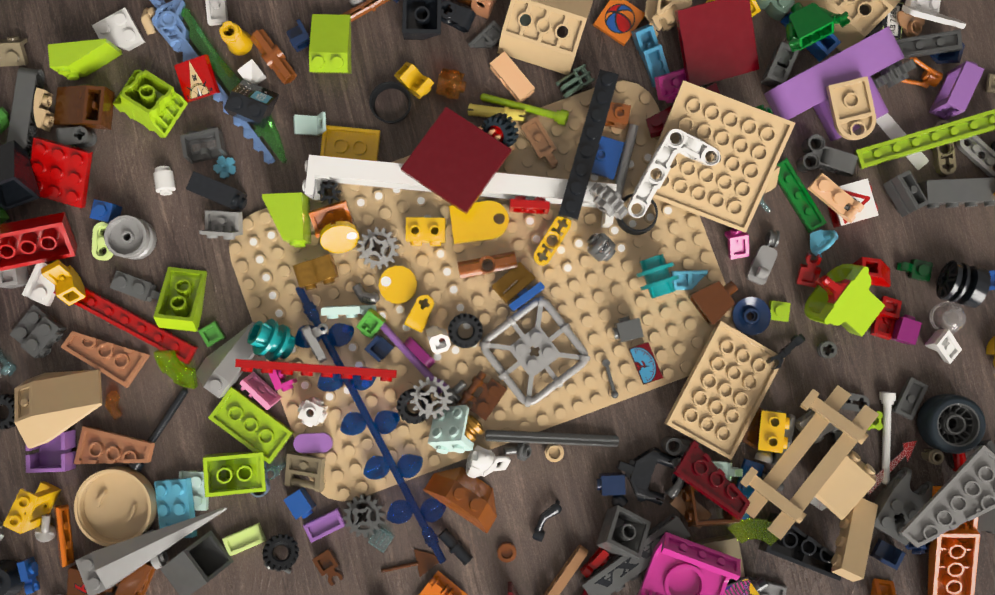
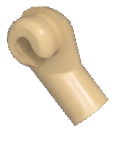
M154 7L145 8L141 16V22L147 35L156 33L152 24V18L156 10Z

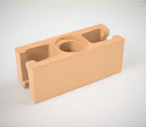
M505 51L490 62V70L517 102L522 103L534 93L535 87Z

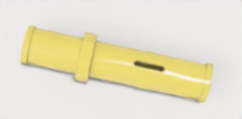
M472 103L468 106V109H473L468 110L469 116L491 117L498 113H505L507 118L510 116L513 118L512 121L525 122L526 117L520 116L526 115V110Z

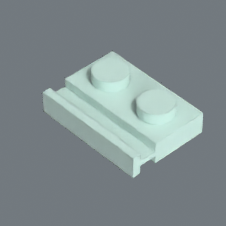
M179 471V478L191 477L194 510H208L209 497H205L204 472Z

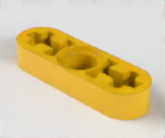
M559 216L555 218L534 253L533 258L536 264L543 266L549 263L571 227L570 219ZM564 219L566 220L565 224L567 225V228L562 227V229L559 232L563 234L561 237L557 232L551 230L552 228L557 230L559 226V223H557V221H562ZM550 235H554L558 239L557 244L554 246L547 243V237ZM544 244L545 247H547L548 249H552L553 251L552 253H550V251L548 250V252L545 255L547 260H542L540 262L538 260L539 256L537 254L543 253L545 248L541 246Z

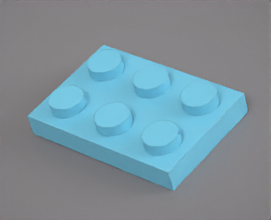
M191 477L154 481L159 529L195 517ZM197 529L184 538L197 536Z

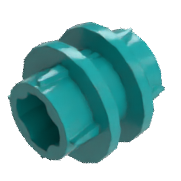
M664 254L639 262L642 272L637 273L636 276L637 278L644 276L646 285L640 288L641 291L648 289L651 299L676 291L673 280L679 279L678 275L671 277L668 268L675 265L674 262L667 264Z
M269 319L265 323L257 321L249 332L247 343L253 346L254 354L258 356L265 355L267 360L275 361L278 358L286 359L291 354L296 338L290 335V328L284 324L279 325L278 321Z

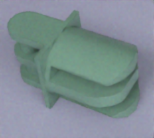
M586 64L573 69L572 73L556 82L557 87L561 86L560 91L562 93L566 92L563 95L565 99L580 89L583 90V88L595 81L590 76L591 72L586 70ZM580 71H581L582 74H583V75H581V76H579V75L577 74V73L580 72Z

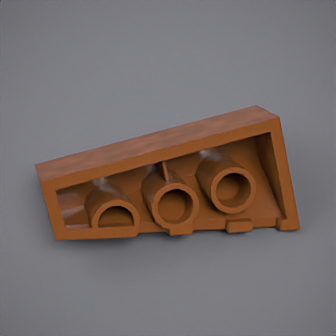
M151 561L116 584L117 591L113 595H146L156 570L152 566Z

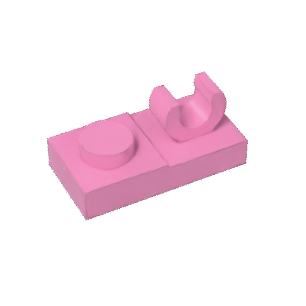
M252 372L240 382L242 386L241 391L246 389L250 393L248 397H253L266 410L270 409L281 399V396L255 372Z

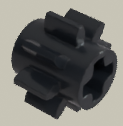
M328 180L327 185L320 184L322 189L317 193L323 196L321 198L322 202L327 199L329 204L333 203L332 200L340 201L338 195L343 192L337 189L339 187L338 183L332 186V182ZM327 189L332 190L333 196L328 195Z

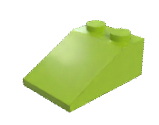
M312 14L309 72L352 74L351 15Z
M106 38L48 44L49 66L68 80H79V77H87L122 55V50Z
M168 267L153 316L159 328L198 331L203 310L207 271Z
M264 452L208 454L203 457L205 497L266 491Z

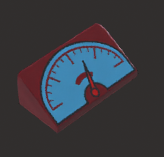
M648 342L628 349L643 385L663 378Z

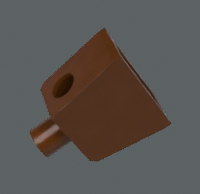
M716 281L689 294L688 298L707 324L714 325L735 304L731 295L738 288L732 281L724 286L719 281Z

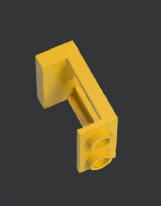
M45 481L40 482L34 494L21 488L3 526L19 534L41 526L42 515L50 514L61 489Z

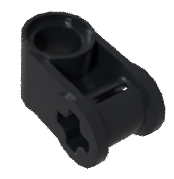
M443 1L441 5V22L461 32L468 33L476 13L451 1Z

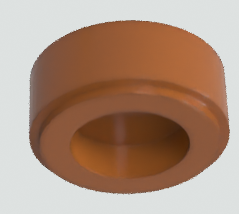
M503 542L498 546L497 555L501 561L508 563L515 559L517 552L513 543Z

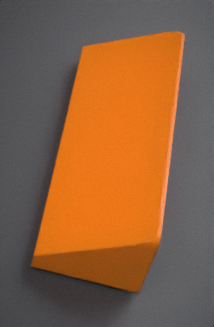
M68 504L54 507L59 558L62 567H66L75 561Z

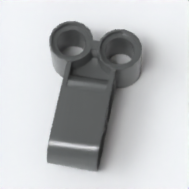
M818 134L812 135L802 142L801 148L805 155L796 162V167L800 172L807 173L818 168L842 176H853L858 156L825 146L824 138ZM811 141H813V142L815 143V145H816V148H815V149L812 148V146H811V144H810ZM805 159H808L810 161V167L806 165Z

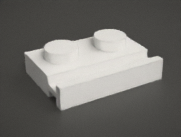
M45 262L35 265L22 295L45 306H51L56 295L54 293L55 285L41 273V268L49 264Z

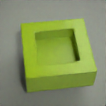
M769 301L771 320L789 322L791 303Z

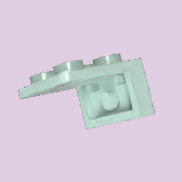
M467 405L448 406L450 408L449 411L443 410L444 416L438 413L437 419L433 418L427 443L435 448L438 453L447 454L448 452L464 453V451H473L474 443L464 435L469 414V407Z

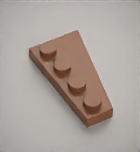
M74 331L69 334L61 346L67 352L93 368L100 370L103 374L126 388L130 386L150 357L148 354Z
M82 426L74 464L149 463L152 459L155 443L89 426Z

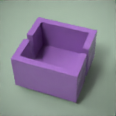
M65 430L48 443L31 449L26 446V451L39 449V452L26 455V473L66 472L75 469L76 451H72V448L76 447V430Z

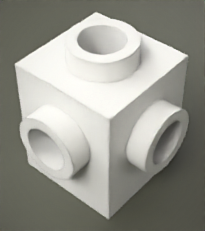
M316 397L306 399V401L301 402L298 408V412H300L298 418L302 419L301 422L309 427L316 426L320 422H324L328 414L326 412L328 406L324 405V401ZM310 409L314 412L313 416L308 414Z

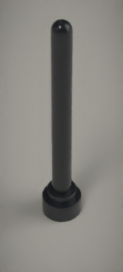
M186 388L180 390L147 441L153 443L157 441L187 396L188 390ZM127 463L137 471H142L146 463Z

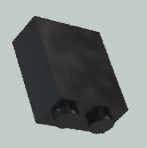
M193 171L186 187L187 190L238 212H241V209H244L247 204V195L195 171Z

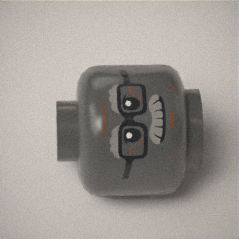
M604 233L593 234L587 241L589 243L587 251L599 262L608 261L616 252L614 250L615 243Z

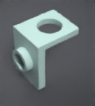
M321 112L317 116L294 115V134L319 136L326 131L325 112Z

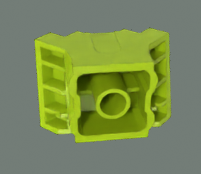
M146 69L144 71L135 70L113 102V105L120 112H125L130 119L141 123L149 131H155L160 138H166L188 104L181 95L174 91V87Z

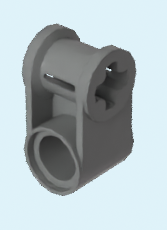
M82 126L56 129L58 143L76 148L91 147L97 142L95 132L87 130Z

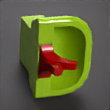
M842 264L829 271L825 276L818 277L815 281L818 285L806 301L804 312L810 320L826 325H841L849 333L862 337L885 305L869 290L871 277L868 274V267Z

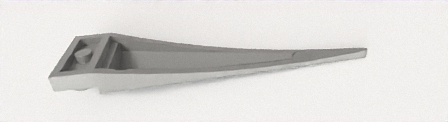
M223 507L113 544L75 560L87 594L97 595L110 589L154 557L226 511L227 508Z

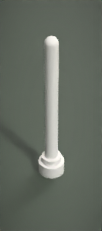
M879 392V400L883 404L882 469L884 468L882 483L885 485L890 482L891 410L894 401H896L895 392Z

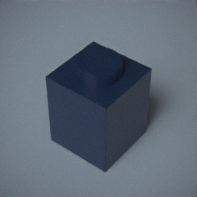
M622 472L599 473V479H596L597 490H600L602 496L626 495L625 475Z

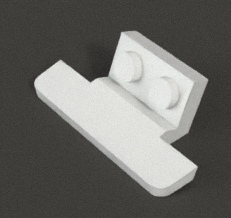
M906 0L905 5L902 6L904 13L962 29L966 26V23L959 19L939 14L941 0Z

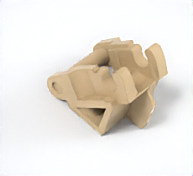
M692 0L646 1L645 17L649 21V25H653L656 37L659 34L656 30L668 31L677 25L675 11L691 7Z

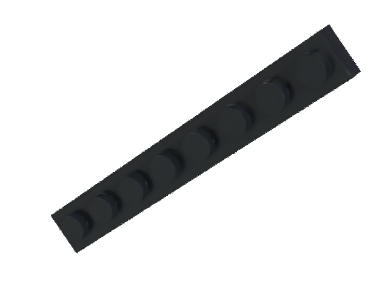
M602 69L599 71L559 210V217L578 221L619 74Z

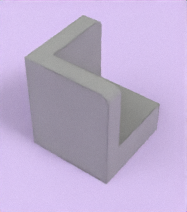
M26 266L0 271V288L12 289L26 286L29 280Z

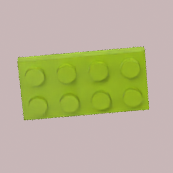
M234 386L228 390L208 417L252 452H264V461L268 464L273 462L294 433V431Z

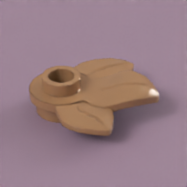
M902 9L897 12V21L903 28L904 34L907 37L918 36L922 31V26L925 24V19L906 14Z

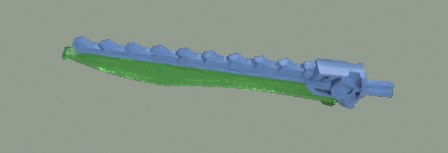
M150 0L157 9L152 18V24L174 51L178 53L183 52V62L199 57L189 43V39H191L202 55L209 56L212 69L231 93L241 80L227 66L211 45L191 12L185 8L184 0H172L168 3L164 0ZM183 18H184V20L186 21V23L188 24V26L190 27V32H189L188 28L186 27V25L184 24ZM217 81L220 93L214 94L213 100L217 102L223 101V112L228 114L224 106L229 96ZM271 115L265 129L255 126L256 130H253L248 122L233 116V124L238 127L243 126V137L247 139L253 138L254 150L264 152V162L267 164L274 163L275 159L260 140L261 136H263L282 163L287 162L279 132Z

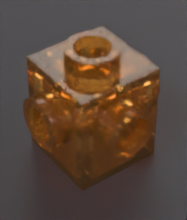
M443 68L438 77L436 94L443 95L449 99H458L460 94L464 93L466 89L465 74L454 69Z

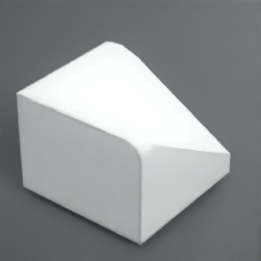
M253 59L237 70L244 80L256 85L267 78Z

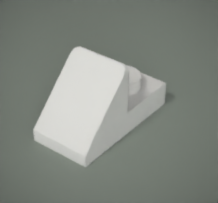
M946 328L935 331L925 343L926 347L937 351L942 360L949 364L952 363L962 350L950 330Z

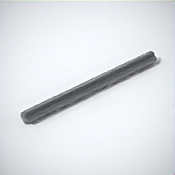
M486 430L485 440L492 442L617 447L619 445V438L616 435Z

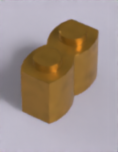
M331 254L293 265L299 288H305L306 291L317 288L316 284L322 282L324 285L334 283L335 278L339 277Z

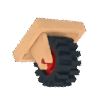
M498 113L486 119L478 127L511 148V153L515 150L513 144L517 141L516 138H518L519 134H516L518 128H514L516 122H511L513 119L511 116L507 118V114Z

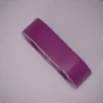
M411 336L406 339L404 345L426 367L430 368L436 362Z

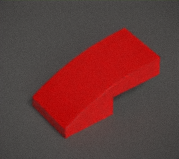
M882 296L880 301L885 307L873 321L870 335L890 340L893 336L895 321L900 316L902 301Z

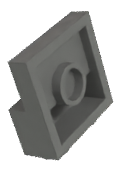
M33 304L9 335L22 344L20 347L31 356L43 358L51 352L53 344L63 337L66 327L40 306Z

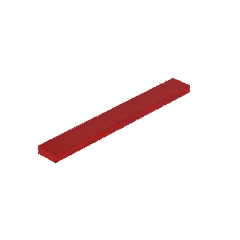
M84 286L86 297L74 303L75 305L172 357L190 364L198 349L197 346L163 328H159L158 325Z

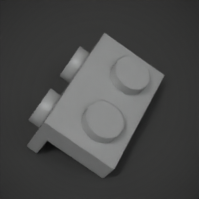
M204 210L205 229L199 230V234L206 235V238L223 236V239L232 240L235 239V236L243 235L242 212Z

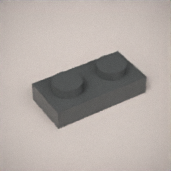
M907 377L892 412L908 420H913L928 385L912 377Z

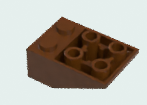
M80 85L57 87L53 125L111 130L115 92L105 86Z

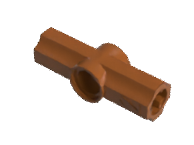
M263 29L252 33L251 41L281 82L285 85L294 81L297 74Z
M514 251L457 262L461 279L518 268ZM485 260H490L493 263V267L490 270L482 268V263Z

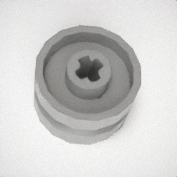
M128 215L118 216L111 220L104 233L105 244L110 252L116 256L132 260L143 259L150 255L157 242L156 232L151 224L145 220Z

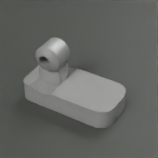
M766 245L760 246L757 249L746 275L747 280L758 285L766 283L778 255L776 249Z
M321 323L313 329L309 325L301 328L319 364L326 361L327 358L316 338L326 334L328 326Z

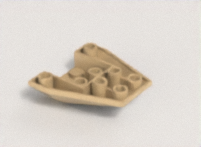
M83 370L43 373L27 379L14 388V423L29 449L48 443L102 405L101 371Z

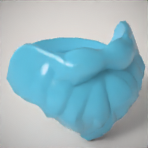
M819 230L810 233V250L815 256L821 255L838 239L837 232L835 230Z

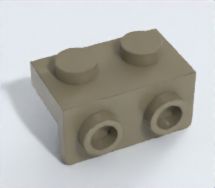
M9 36L7 39H0V67L29 64L24 44L28 42L27 38Z

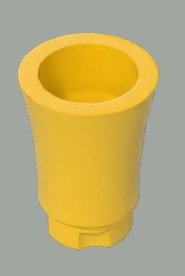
M232 21L223 23L219 32L229 51L237 56L247 54L253 46V42L250 39L251 35L242 30L236 23H232Z

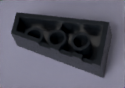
M770 512L758 548L759 550L827 577L841 580V576L831 572L833 566L831 561L834 553L799 530L795 525L791 526L781 540L767 530L779 515Z

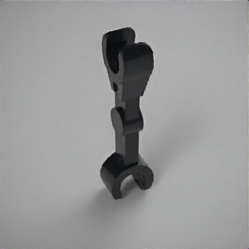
M802 334L794 335L790 339L791 342L782 348L777 355L767 359V364L772 361L775 362V366L771 368L772 370L779 369L784 358L796 346L805 341V337Z

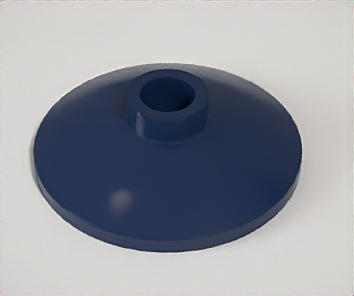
M746 297L734 306L732 320L735 327L743 334L757 335L765 331L769 326L771 312L768 305L760 298ZM748 313L752 314L751 320L747 319Z

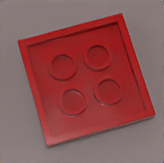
M34 137L31 166L40 197L84 208L86 206L93 152Z

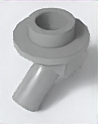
M43 514L41 526L36 528L35 538L40 542H48L56 535L55 527L50 525V514Z

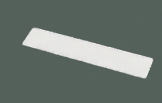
M888 113L876 119V123L891 140L907 135ZM922 152L906 156L917 170H920L929 162Z

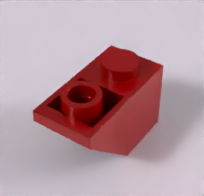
M861 257L853 263L869 268L868 274L871 277V285L891 286L890 268L881 259Z

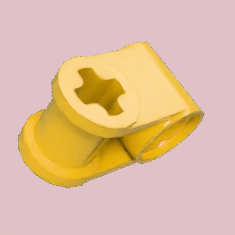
M429 295L419 296L408 314L404 325L422 333L434 307L433 298ZM427 298V303L430 306L423 309L420 301Z

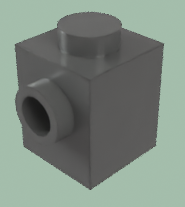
M629 316L619 318V323H615V328H612L614 339H618V342L644 337L639 318L631 320Z

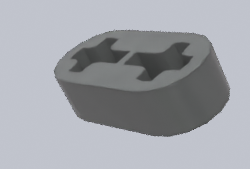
M850 393L851 396L841 409L860 412L864 405L870 406V401L864 395ZM853 400H860L863 402V405L858 406L852 403Z

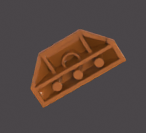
M463 467L434 473L423 489L485 533H488L497 517L493 488L477 477H469L466 474V469Z

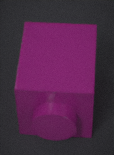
M910 315L899 317L895 321L891 340L906 345H916L922 323L915 321L916 318Z

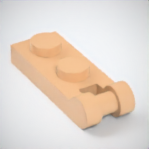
M820 173L807 188L849 223H852L856 218L857 212H861L864 208L862 203L853 199L823 173ZM846 205L851 207L849 211L844 209Z

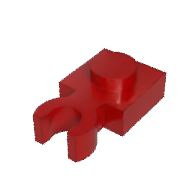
M807 252L805 256L807 264L800 265L796 284L816 288L817 284L815 281L821 272V268L816 266L821 263L822 259L821 255L818 254L816 260H810L811 254Z
M599 547L589 558V561L580 569L581 573L588 578L595 568L597 569L599 566L602 567L609 559V552Z

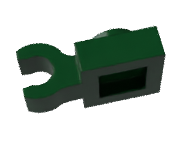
M911 259V263L897 262L896 270L909 272L908 278L930 282L933 263Z

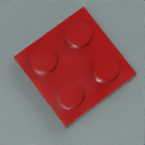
M514 196V199H510L509 212L548 214L550 209V201H546V198L535 197L534 200H526L524 196Z

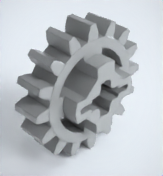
M596 182L589 190L590 195L594 197L593 202L596 204V207L607 216L611 217L614 215L615 218L621 220L628 213L627 208L623 206L624 201L621 199L620 194L609 186L603 187L600 183Z
M375 227V232L368 229L367 236L361 235L364 240L357 242L361 245L360 248H357V251L362 252L359 258H365V265L371 263L370 268L372 269L377 265L380 270L383 264L388 268L389 261L395 262L393 256H399L395 249H399L400 246L394 244L398 241L397 238H391L393 235L391 231L386 234L385 228L381 232H379L378 227ZM376 236H383L387 240H378ZM370 240L369 248L366 249V245H367L368 241ZM376 243L380 246H383L380 248L381 254L377 251H374L376 249ZM391 247L390 254H389L388 257H387V256H386L387 250H388V248ZM377 256L380 261L371 260L369 257Z
M426 377V382L420 379V386H413L416 392L410 393L411 396H414L410 403L416 404L413 410L419 409V416L424 413L426 414V419L430 415L437 419L438 413L444 416L443 410L449 411L450 408L447 406V403H452L453 401L448 399V397L453 395V393L447 392L450 386L444 387L443 379L437 382V377H434L433 381ZM430 385L428 391L425 393L420 392L424 386ZM437 386L443 390L445 397L439 395ZM433 392L434 396L441 400H434L432 403H429V399L423 396L430 395ZM418 399L424 401L426 404L425 409L421 407ZM437 403L443 404L441 408L433 411L434 405Z

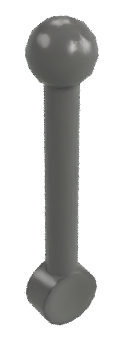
M604 359L602 365L606 368L612 390L611 397L617 398L619 394L615 390L611 376L610 361Z

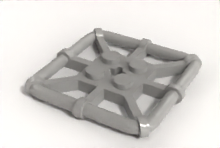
M544 296L531 300L512 316H507V320L488 333L482 339V342L479 343L484 356L499 374V379H503L516 398L525 407L538 403L556 388H561L565 381L584 368L587 362L590 361L586 348L570 329L571 325L564 321L554 306ZM538 306L536 325L524 334L516 322ZM543 306L560 327L550 337L540 327ZM511 325L521 337L510 346L490 343ZM564 332L580 355L559 352L552 341ZM532 346L534 348L539 347L540 349L537 357L529 354ZM489 348L509 350L517 359V362L505 370ZM559 357L580 360L559 377L549 367ZM520 365L529 375L526 396L509 376ZM545 368L554 381L531 397L534 376Z

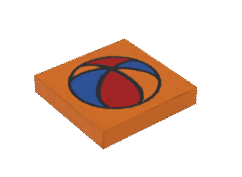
M609 0L593 26L625 46L632 36L631 31L636 30L645 17V13L626 0Z

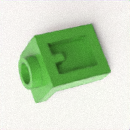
M370 308L356 327L364 336L372 339L379 333V329L386 319Z

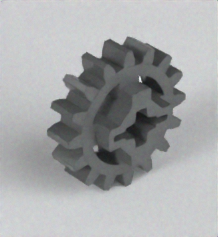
M913 59L904 64L899 60L879 71L882 76L873 81L877 89L885 84L890 88L909 77L907 72L917 66Z
M362 494L360 499L355 496L353 498L354 502L349 501L347 503L349 508L343 510L347 513L343 520L348 521L344 526L351 527L350 533L356 531V537H359L361 533H363L364 538L369 533L373 536L376 533L375 529L379 531L382 528L379 523L383 524L385 522L381 518V516L386 514V512L381 511L384 505L377 504L378 498L373 501L371 494L367 498L365 494ZM360 503H367L368 506H364V507H363V506L358 505V504H360ZM367 510H369V511L367 512L366 518L363 519L362 521H360V520L362 519V516H363L362 513H364V512H366ZM367 525L370 528H361L360 526Z

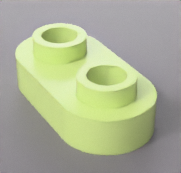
M106 222L97 223L93 228L92 254L96 259L102 261L109 260L113 256L104 240L103 232L109 224ZM104 248L107 250L106 254L102 252Z

